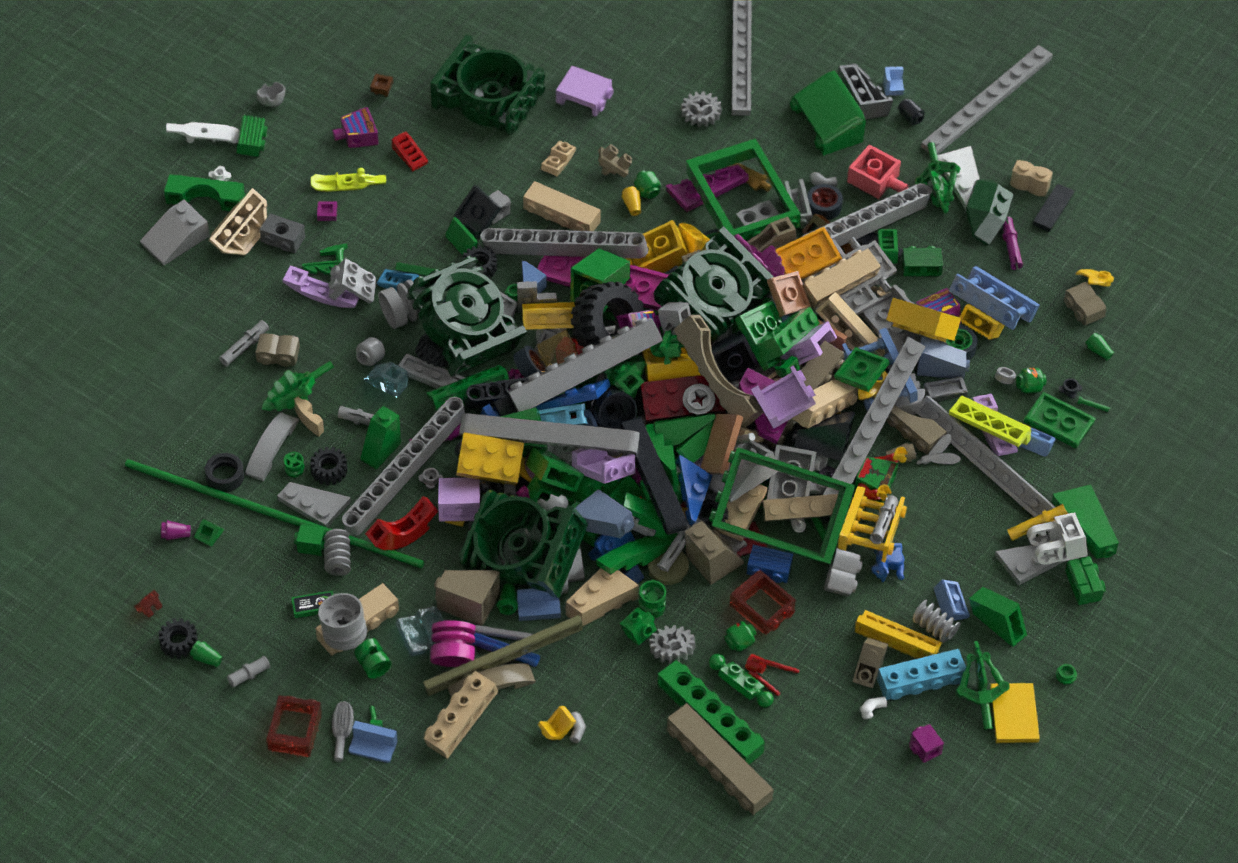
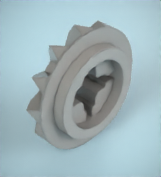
M694 384L684 392V407H686L689 413H694L697 416L699 414H707L708 411L713 409L715 404L714 392L706 385ZM696 394L699 398H705L702 400V406L698 402L694 403Z

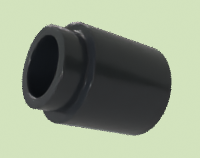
M904 99L898 105L899 113L911 125L920 124L924 120L925 111L913 100Z

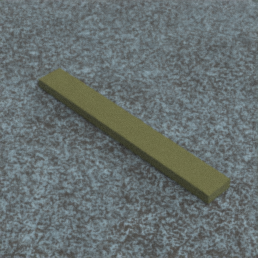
M577 615L424 681L426 693L428 696L433 695L472 675L474 671L481 672L498 667L577 633L583 629L582 620Z

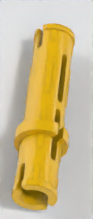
M1061 504L1048 511L1044 510L1042 514L1009 528L1007 531L1011 540L1014 541L1026 535L1030 527L1055 521L1056 516L1068 513L1064 505Z

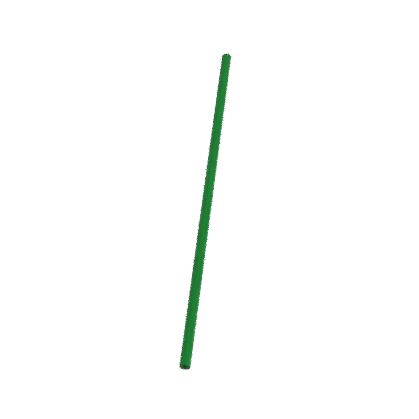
M129 459L125 462V467L299 527L301 524L325 528V533L333 530ZM351 535L348 537L351 545L421 569L424 566L425 561L394 550L379 549L373 543Z

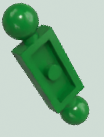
M713 654L709 658V666L713 670H720L718 676L747 699L751 700L756 697L757 703L763 708H768L773 704V695L769 691H763L764 685L733 661L726 664L725 658L721 654Z

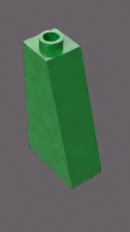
M1091 485L1053 494L1051 503L1055 507L1063 504L1068 514L1075 512L1086 537L1087 549L1096 559L1109 558L1116 554L1119 542Z

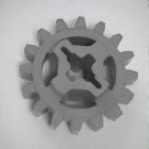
M704 91L701 95L695 92V96L689 94L688 99H683L681 106L682 117H685L686 122L691 121V125L697 123L698 127L701 124L708 127L709 122L715 124V120H719L721 102H717V97L712 98L711 93L705 95Z
M673 625L672 628L665 626V630L657 629V634L652 633V639L649 640L650 652L654 654V658L661 657V662L668 660L670 664L673 660L680 662L681 658L687 660L688 655H693V650H695L694 635H691L690 630L684 631L683 626L679 629L676 628V625Z

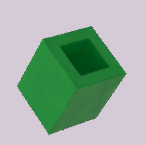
M301 524L299 532H295L294 544H297V552L322 556L324 535L326 534L325 528Z

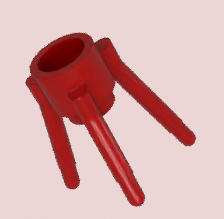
M754 654L749 656L745 669L750 671L749 674L752 677L756 678L777 696L780 695V692L760 677L758 673L762 674L767 665L790 672H800L799 669L766 660Z

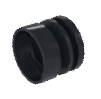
M612 385L599 398L586 401V410L589 409L597 425L603 428L621 429L620 422L637 417V406L634 399Z

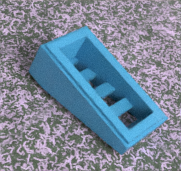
M385 269L377 285L386 289L393 287L397 291V284H404L405 281L410 279L413 281L419 275Z

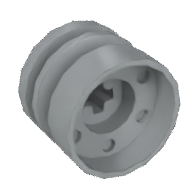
M411 279L405 281L404 284H397V291L390 287L378 293L382 312L393 329L406 325L408 322L407 317L412 322L416 321L417 317L419 318L420 309L414 310L412 308L414 300H407L406 298L407 290L414 284Z
M338 593L322 602L318 615L325 643L337 650H349L360 645L367 635V626L361 601L354 595Z

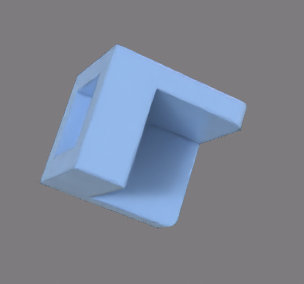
M885 67L883 78L885 96L904 94L902 81L903 67Z

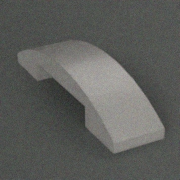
M279 413L272 420L255 447L245 475L261 481L265 480L272 468V461L287 435L291 436L299 422L298 418Z

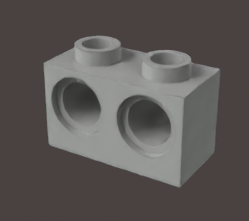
M767 200L736 213L735 226L739 228L779 215L772 203Z

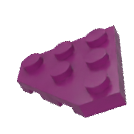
M747 368L738 388L744 393L754 395L751 391L752 388L758 385L760 390L776 381ZM763 413L754 423L758 436L777 444L788 421L773 428L765 413Z

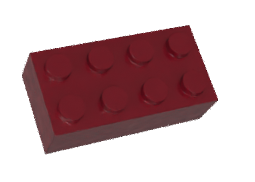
M702 375L650 381L641 384L645 425L654 424L655 421L696 415L689 413L686 407H684L683 395L686 389L694 384H703L709 387L706 378ZM714 393L715 404L713 409L707 413L714 412L715 417L716 414H726V409L721 406L720 399ZM696 394L694 403L698 402L702 406V400L705 398H699Z

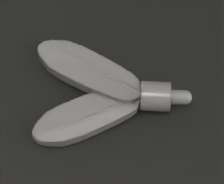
M946 434L942 436L932 447L929 454L921 457L917 464L923 463L925 465L931 461L941 464L958 463L960 461L958 455L942 453L950 444L951 435Z

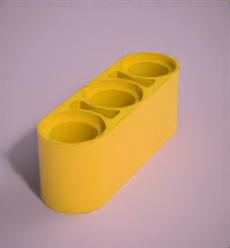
M679 223L678 229L681 232L688 253L701 250L710 240L696 227L686 223Z

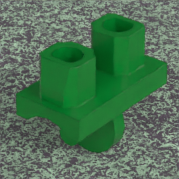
M671 330L665 331L663 341L651 346L650 350L655 357L661 358L665 356L664 364L666 365L671 364L672 358L681 356V348H684V345L678 341L677 335H672Z

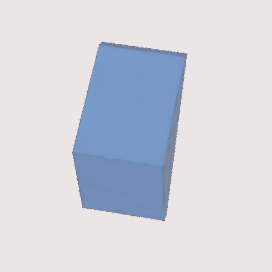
M522 261L523 282L537 281V294H540L547 287L546 275L528 262Z

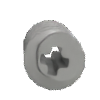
M333 529L324 535V568L326 572L335 576H343L351 571L349 566L351 563L349 559L350 539L348 538L350 534L342 529Z
M927 599L924 600L917 607L913 616V622L920 623V627L926 628L928 633L933 632V636L935 638L940 637L939 640L941 642L950 640L958 631L961 623L957 622L953 625V617L946 620V612L940 616L941 609L937 608L933 611L934 604L931 603L926 606Z

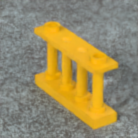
M574 302L522 304L523 326L525 329L573 328V325H571V318H573L571 311L575 304Z
M857 486L839 536L837 549L846 551L848 545L856 544L883 551L881 562H886L887 556L893 553L894 543L892 542L900 518H905L907 506H904L905 497L900 498L899 504L895 508V516L889 523V526H891L890 530H887L884 536L886 542L875 544L870 539L854 536V533L858 531L871 535L874 527L860 524L859 521L863 519L876 523L879 515L865 512L861 508L865 509V507L879 510L884 503L867 499L864 496L865 488Z

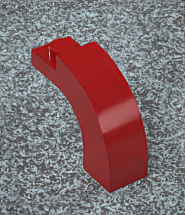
M423 496L403 518L394 522H385L377 519L365 534L374 546L379 549H399L413 543L430 529L427 524L437 514L438 510L427 497Z

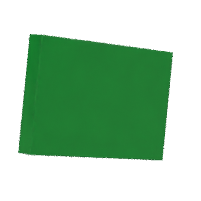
M1043 392L1024 418V423L1077 449L1095 423L1096 418Z

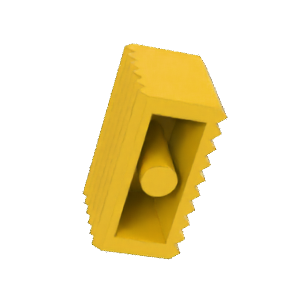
M967 304L959 317L962 324L972 328V330L975 329V332L978 331V334L981 333L982 336L984 335L988 339L998 338L1005 326L971 304Z

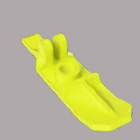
M359 168L355 174L338 175V172H336V175L328 176L315 174L311 177L310 181L311 187L316 191L358 190L369 185L386 184V175L365 174L363 168Z

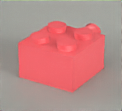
M870 144L850 165L848 170L847 182L877 199L889 188L899 193L908 189L909 186L897 179L901 161Z

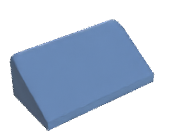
M1031 428V440L1027 445L1021 444L1020 447L1046 457L1056 438Z
M941 580L934 587V592L942 614L947 613L946 620H949L951 617L954 618V621L969 618L970 615L958 582Z

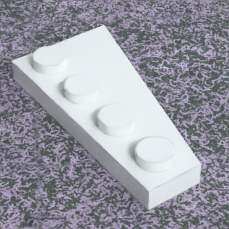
M971 146L938 155L939 161L954 162L961 168L960 172L956 175L953 190L965 210L974 182L979 180ZM945 172L944 174L949 181L950 172Z

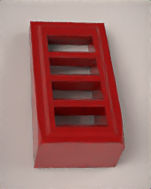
M406 131L392 138V149L412 171L428 163V159Z

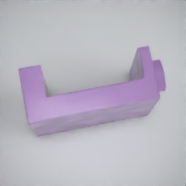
M572 66L556 89V103L563 105L566 99L592 108V115L597 116L599 111H603L607 99H610L613 95L612 80Z
M827 321L816 326L782 355L781 358L787 360L790 356L797 357L800 365L820 356L823 353L820 345L824 340L829 343L837 338L830 323Z
M794 366L790 367L792 371L790 374L768 387L760 390L757 385L751 389L773 428L816 404L813 399L815 396L813 389L810 385L806 387L804 381H806L805 376L801 370L796 371Z
M580 448L572 451V466L581 471L585 476L605 484L634 474L635 455L628 454L615 458L608 455V451Z
M439 478V521H474V515L480 507L479 479Z

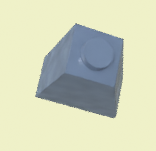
M921 337L920 343L926 347L917 362V376L962 377L964 379L965 371L969 372L970 360H966L965 351L926 337Z
M599 489L575 507L588 523L587 532L621 538L635 527L632 512Z

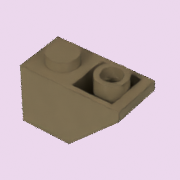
M872 638L866 639L853 682L870 688L874 687L878 670L882 666L887 650V643Z

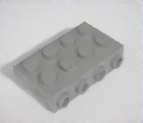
M893 285L891 292L879 297L876 305L860 313V315L878 337L879 330L887 328L898 353H900L908 337L920 343L921 337L925 336L893 327V322L886 320L893 298L913 303L906 297L902 289L897 285Z

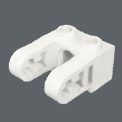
M1075 512L1056 516L1055 521L1034 525L1027 531L1030 543L1038 546L1035 549V555L1040 564L1046 565L1087 556L1086 537Z

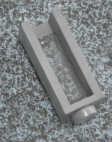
M799 179L798 189L791 190L789 182L784 181V187L801 214V227L799 228H805L812 218V213L803 179Z

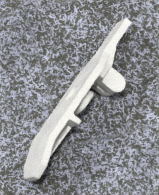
M190 122L185 125L167 123L166 132L187 136L186 141L188 143H193L194 138L213 140V142L216 140L227 141L236 144L238 143L240 133L237 128L228 125Z

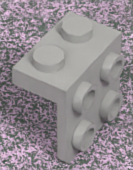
M346 258L338 266L335 265L331 269V280L328 285L329 298L335 301L345 290H348L367 303L374 301L376 277L371 272L364 270Z

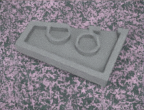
M1034 545L1000 550L995 553V557L1018 585L1065 562L1040 564L1035 555V549L1038 546Z

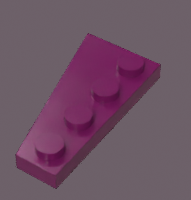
M738 164L716 170L715 174H702L715 197L749 180V175ZM688 179L681 180V183L677 185H672V183L665 185L666 191L686 212L704 204L694 185Z

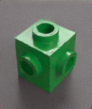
M626 360L624 363L618 364L614 372H612L615 378L613 383L620 390L624 389L630 395L644 383L640 376L642 371L635 363L631 365Z
M636 608L619 623L626 637L637 645L643 643L657 630L652 614L648 611L644 612L639 608Z

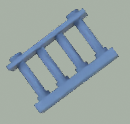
M977 266L972 268L968 279L960 274H956L949 289L951 293L1012 330L1015 329L1020 318L1031 322L1040 306L1035 301Z
M887 328L879 330V338L876 342L860 347V349L868 352L884 349L886 353L884 358L889 360V366L894 364L899 354ZM846 343L842 344V350L844 352V360H846L852 351H849ZM909 376L899 397H908L910 403L918 400L917 389ZM873 398L863 400L867 412L874 401Z

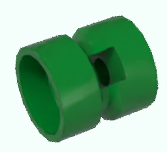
M646 581L639 590V609L644 612L648 611L654 618H658L665 612L666 588L659 581Z
M374 638L363 641L354 650V656L370 679L384 675L392 666L389 657L383 652V648Z

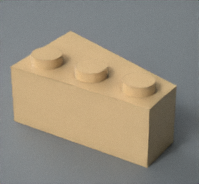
M600 569L566 601V615L569 618L579 615L582 620V626L604 616L606 612L614 608L615 610L621 608L622 604L630 600H637L639 585L619 570L610 575L603 569Z

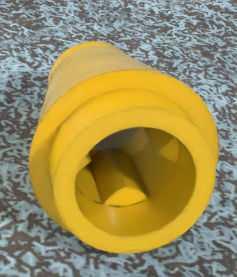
M633 186L625 188L622 191L621 197L631 216H637L641 213L640 192Z

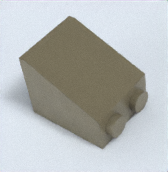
M703 521L685 531L687 558L711 585L744 564V560L723 536Z
M445 570L443 575L437 578L434 585L437 609L483 626L500 596L499 572L496 570Z

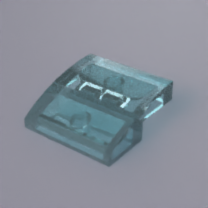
M437 607L421 609L414 616L397 619L395 624L410 656L429 652L432 645L438 644L431 640V635L434 634L432 633V624L444 621Z

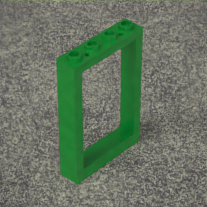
M756 139L686 160L687 175L719 230L724 226L733 236L739 234L747 242L763 231L770 223L785 217L790 219L795 229L801 227V214ZM756 158L787 212L733 229L702 174Z
M739 447L735 451L731 450L728 463H731L729 471H724L721 482L725 484L723 490H718L715 502H718L716 510L712 509L709 521L712 522L711 527L830 565L855 485ZM741 459L839 491L819 553L722 522Z

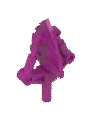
M739 234L734 236L773 277L784 275L785 268L782 266L781 256H778L774 246L767 247L761 253L757 248L749 245Z

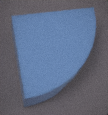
M589 409L584 411V416L587 418V425L584 426L598 427Z

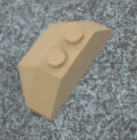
M252 188L213 231L209 241L224 254L245 256L260 238L259 229L267 218V201Z

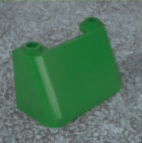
M833 70L825 73L791 97L789 102L791 110L797 114L804 113L816 132V139H814L815 147L821 151L823 156L863 143L865 131L864 114L836 71Z

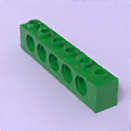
M675 660L658 674L657 685L680 707L688 704L748 765L764 753L765 742L761 735L754 733L745 720H740L730 706H725L720 701L718 695L708 690L704 682L700 678H696L685 664Z

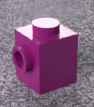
M928 724L924 727L919 726L912 732L909 745L912 752L918 754L923 763L942 754L944 743L932 726Z

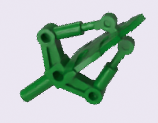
M930 142L927 146L931 163L915 179V183L927 185L931 180L937 198H935L931 190L930 197L933 201L932 203L936 207L941 206L944 213H947L949 210L948 206L950 205L949 202L954 200L952 195L953 186H955L956 175L960 172L961 168L954 162L939 161L935 143ZM950 172L949 183L941 174Z
M327 362L311 373L306 371L305 373L298 374L297 372L292 373L290 370H286L278 381L275 380L272 389L268 390V396L266 400L264 399L261 409L282 411V409L288 408L290 410L295 406L294 398L299 397L308 401L307 396L312 393L311 389L316 384L315 379L333 369L332 362Z
M974 641L975 655L968 654L966 656V669L963 671L960 685L956 689V695L981 705L984 730H990L993 728L989 704L1007 692L1010 685L1007 681L1003 680L998 669L993 666L990 660V653L984 652L982 654L978 641ZM973 661H975L977 691L967 688L970 677L969 670ZM983 661L989 665L992 670L990 672L998 686L991 690H986L988 681Z

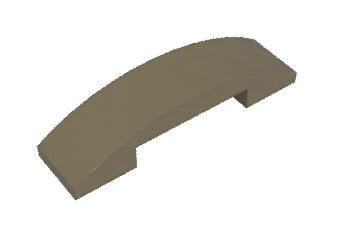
M524 663L503 665L478 672L495 683L498 690L512 685L517 689L535 683L529 664ZM466 678L448 687L451 698L454 693L461 690Z

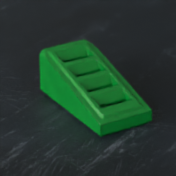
M878 229V245L891 263L896 264L898 262L897 229Z

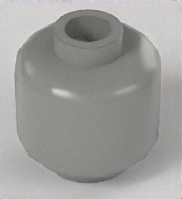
M373 337L367 338L356 348L357 360L366 366H373L383 359L385 355L383 343Z

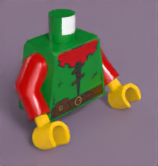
M898 447L894 453L886 456L866 457L856 475L855 489H857V486L864 487V496L867 499L884 503L887 495L892 493L890 488L897 474L898 460L904 463L907 459L905 457L908 454L906 449Z

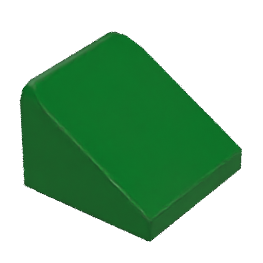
M202 519L193 538L212 547L224 529Z

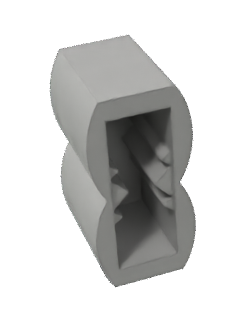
M835 549L824 590L846 597L854 593L857 587L855 575L860 572L862 567V561H859L860 555Z

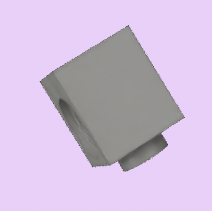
M499 190L489 195L502 208L492 224L510 214L511 201L507 195H503Z

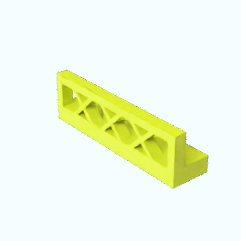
M962 395L949 411V415L1017 447L1021 444L1027 445L1031 440V427Z

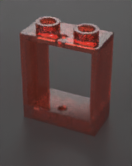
M758 570L731 593L730 605L765 635L771 630L775 631L784 619H789L795 612L796 600L761 570ZM760 589L782 606L768 620H765L746 603Z
M289 695L278 696L266 739L268 750L310 757L322 715L321 702H317L314 699H298ZM283 710L312 714L306 738L277 734Z

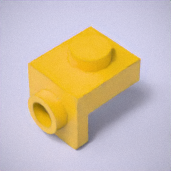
M559 706L548 721H540L538 726L547 739L562 740L577 721L565 706Z

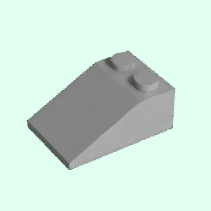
M183 200L171 207L140 240V243L164 266L208 238V222Z
M777 444L774 447V457L776 460L813 471L816 458L815 451ZM778 471L769 478L766 500L809 496L811 482Z

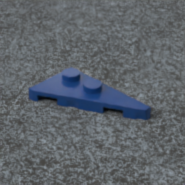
M604 379L579 389L572 388L565 391L564 394L553 397L535 407L538 410H544L597 399L611 385L609 379Z
M680 455L675 462L680 466L681 471L678 477L681 483L682 498L687 503L688 508L685 511L688 524L692 526L697 520L713 475Z

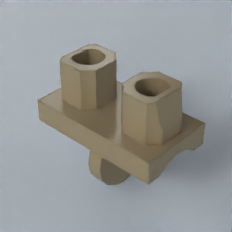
M612 144L605 149L600 147L598 150V161L600 162L599 166L602 167V174L607 176L609 173L614 175L618 173L625 178L628 175V168L632 164V157L628 154H623L620 158L617 157L618 149Z

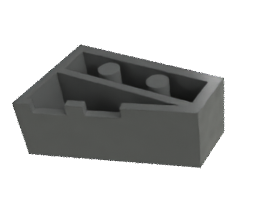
M858 65L839 66L837 74L862 110L865 119L888 116L893 99L891 97L887 98L881 92L882 89L879 86H875L870 81L871 78Z

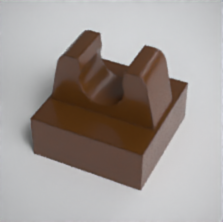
M375 74L370 86V92H374L375 95L383 94L385 97H388L393 85V77Z

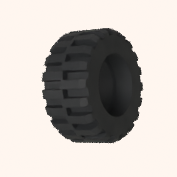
M620 282L602 283L583 290L579 294L580 297L576 298L574 302L575 307H572L571 314H573L571 325L574 328L572 332L577 337L576 341L579 346L584 348L592 344L594 347L600 344V339L610 335L603 324L605 305L610 308L615 318L613 336L617 335V331L620 329L616 316L644 311V304L638 299L637 293L631 291L632 289L629 286Z

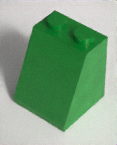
M598 248L571 267L570 301L575 302L583 290L593 285L607 282H620L625 285L630 278V261ZM605 305L604 310H603V313H604L605 310L608 308L607 305Z

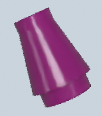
M169 520L161 522V538L172 540L190 537L191 525Z

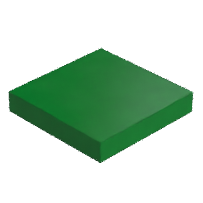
M855 347L834 377L837 381L869 392L890 363L884 357Z

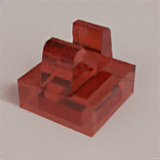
M155 590L151 591L134 606L138 612H143L148 617L153 616L154 613L151 611V606H155L157 610L162 608V604L158 599L160 595Z

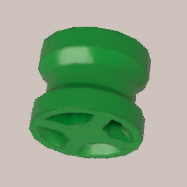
M298 452L286 454L283 460L285 473L290 477H299L305 470L303 456Z

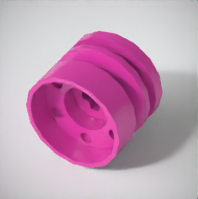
M440 621L432 624V633L434 634L431 635V640L438 644L431 646V663L445 667H459L473 661L475 658V647L469 644L475 642V625L462 621Z

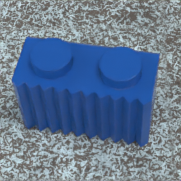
M753 544L748 561L747 574H751L755 578H768L776 583H787L793 563V553Z

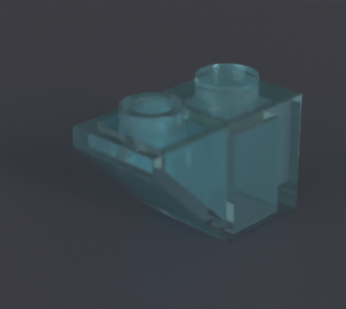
M388 362L375 365L364 380L398 398L408 386V372L402 367Z

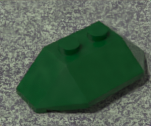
M992 179L976 180L974 182L966 206L968 221L972 228V236L987 246L992 242L1004 224L1013 197V193Z

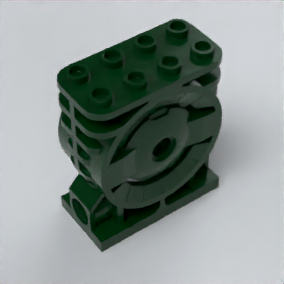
M466 34L430 82L431 107L437 110L441 105L450 109L459 107L462 114L468 120L483 126H496V129L502 131L506 126V133L511 135L513 132H517L519 124L522 120L526 119L528 111L534 108L538 97L544 94L546 88L544 86V69L538 67L534 72L533 64L529 63L525 67L523 61L509 52L496 49L486 50L485 47L474 44L473 36Z
M723 226L703 246L700 252L691 256L688 261L677 267L674 272L670 273L666 279L659 283L653 293L654 300L661 306L668 302L688 303L691 315H701L711 330L712 345L736 323L735 318L744 314L747 307L754 308L765 300L771 292L767 280L773 278V276Z
M471 256L465 257L457 264L455 262L450 263L445 269H436L428 276L417 277L413 280L414 284L407 290L408 293L406 294L407 300H414L412 308L414 310L420 309L418 316L421 319L426 334L434 343L443 348L442 354L450 365L448 372L451 377L515 350L527 333L523 325L518 327L511 316L503 314L504 303L499 289L488 277L483 275L484 269L482 266L476 267L478 260L476 257ZM444 291H448L444 297L443 304L437 306V303L442 302ZM485 316H487V320L485 322H483L480 325H477L484 319Z
M488 490L482 496L481 505L478 512L474 515V522L466 535L463 549L460 550L458 558L466 570H496L500 574V580L512 585L529 584L535 590L547 592L551 597L559 598L588 523L573 506L567 505L566 508L555 506L546 511L531 499L517 496L508 497L504 493L497 494L495 491ZM499 552H500V555H501L502 559L505 561V564H504V565L502 564V562H501V560H500Z

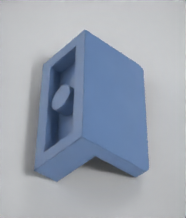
M535 589L517 590L519 621L561 618L559 598L551 597L549 593Z
M355 721L353 726L354 737L349 753L389 763L397 744V731Z

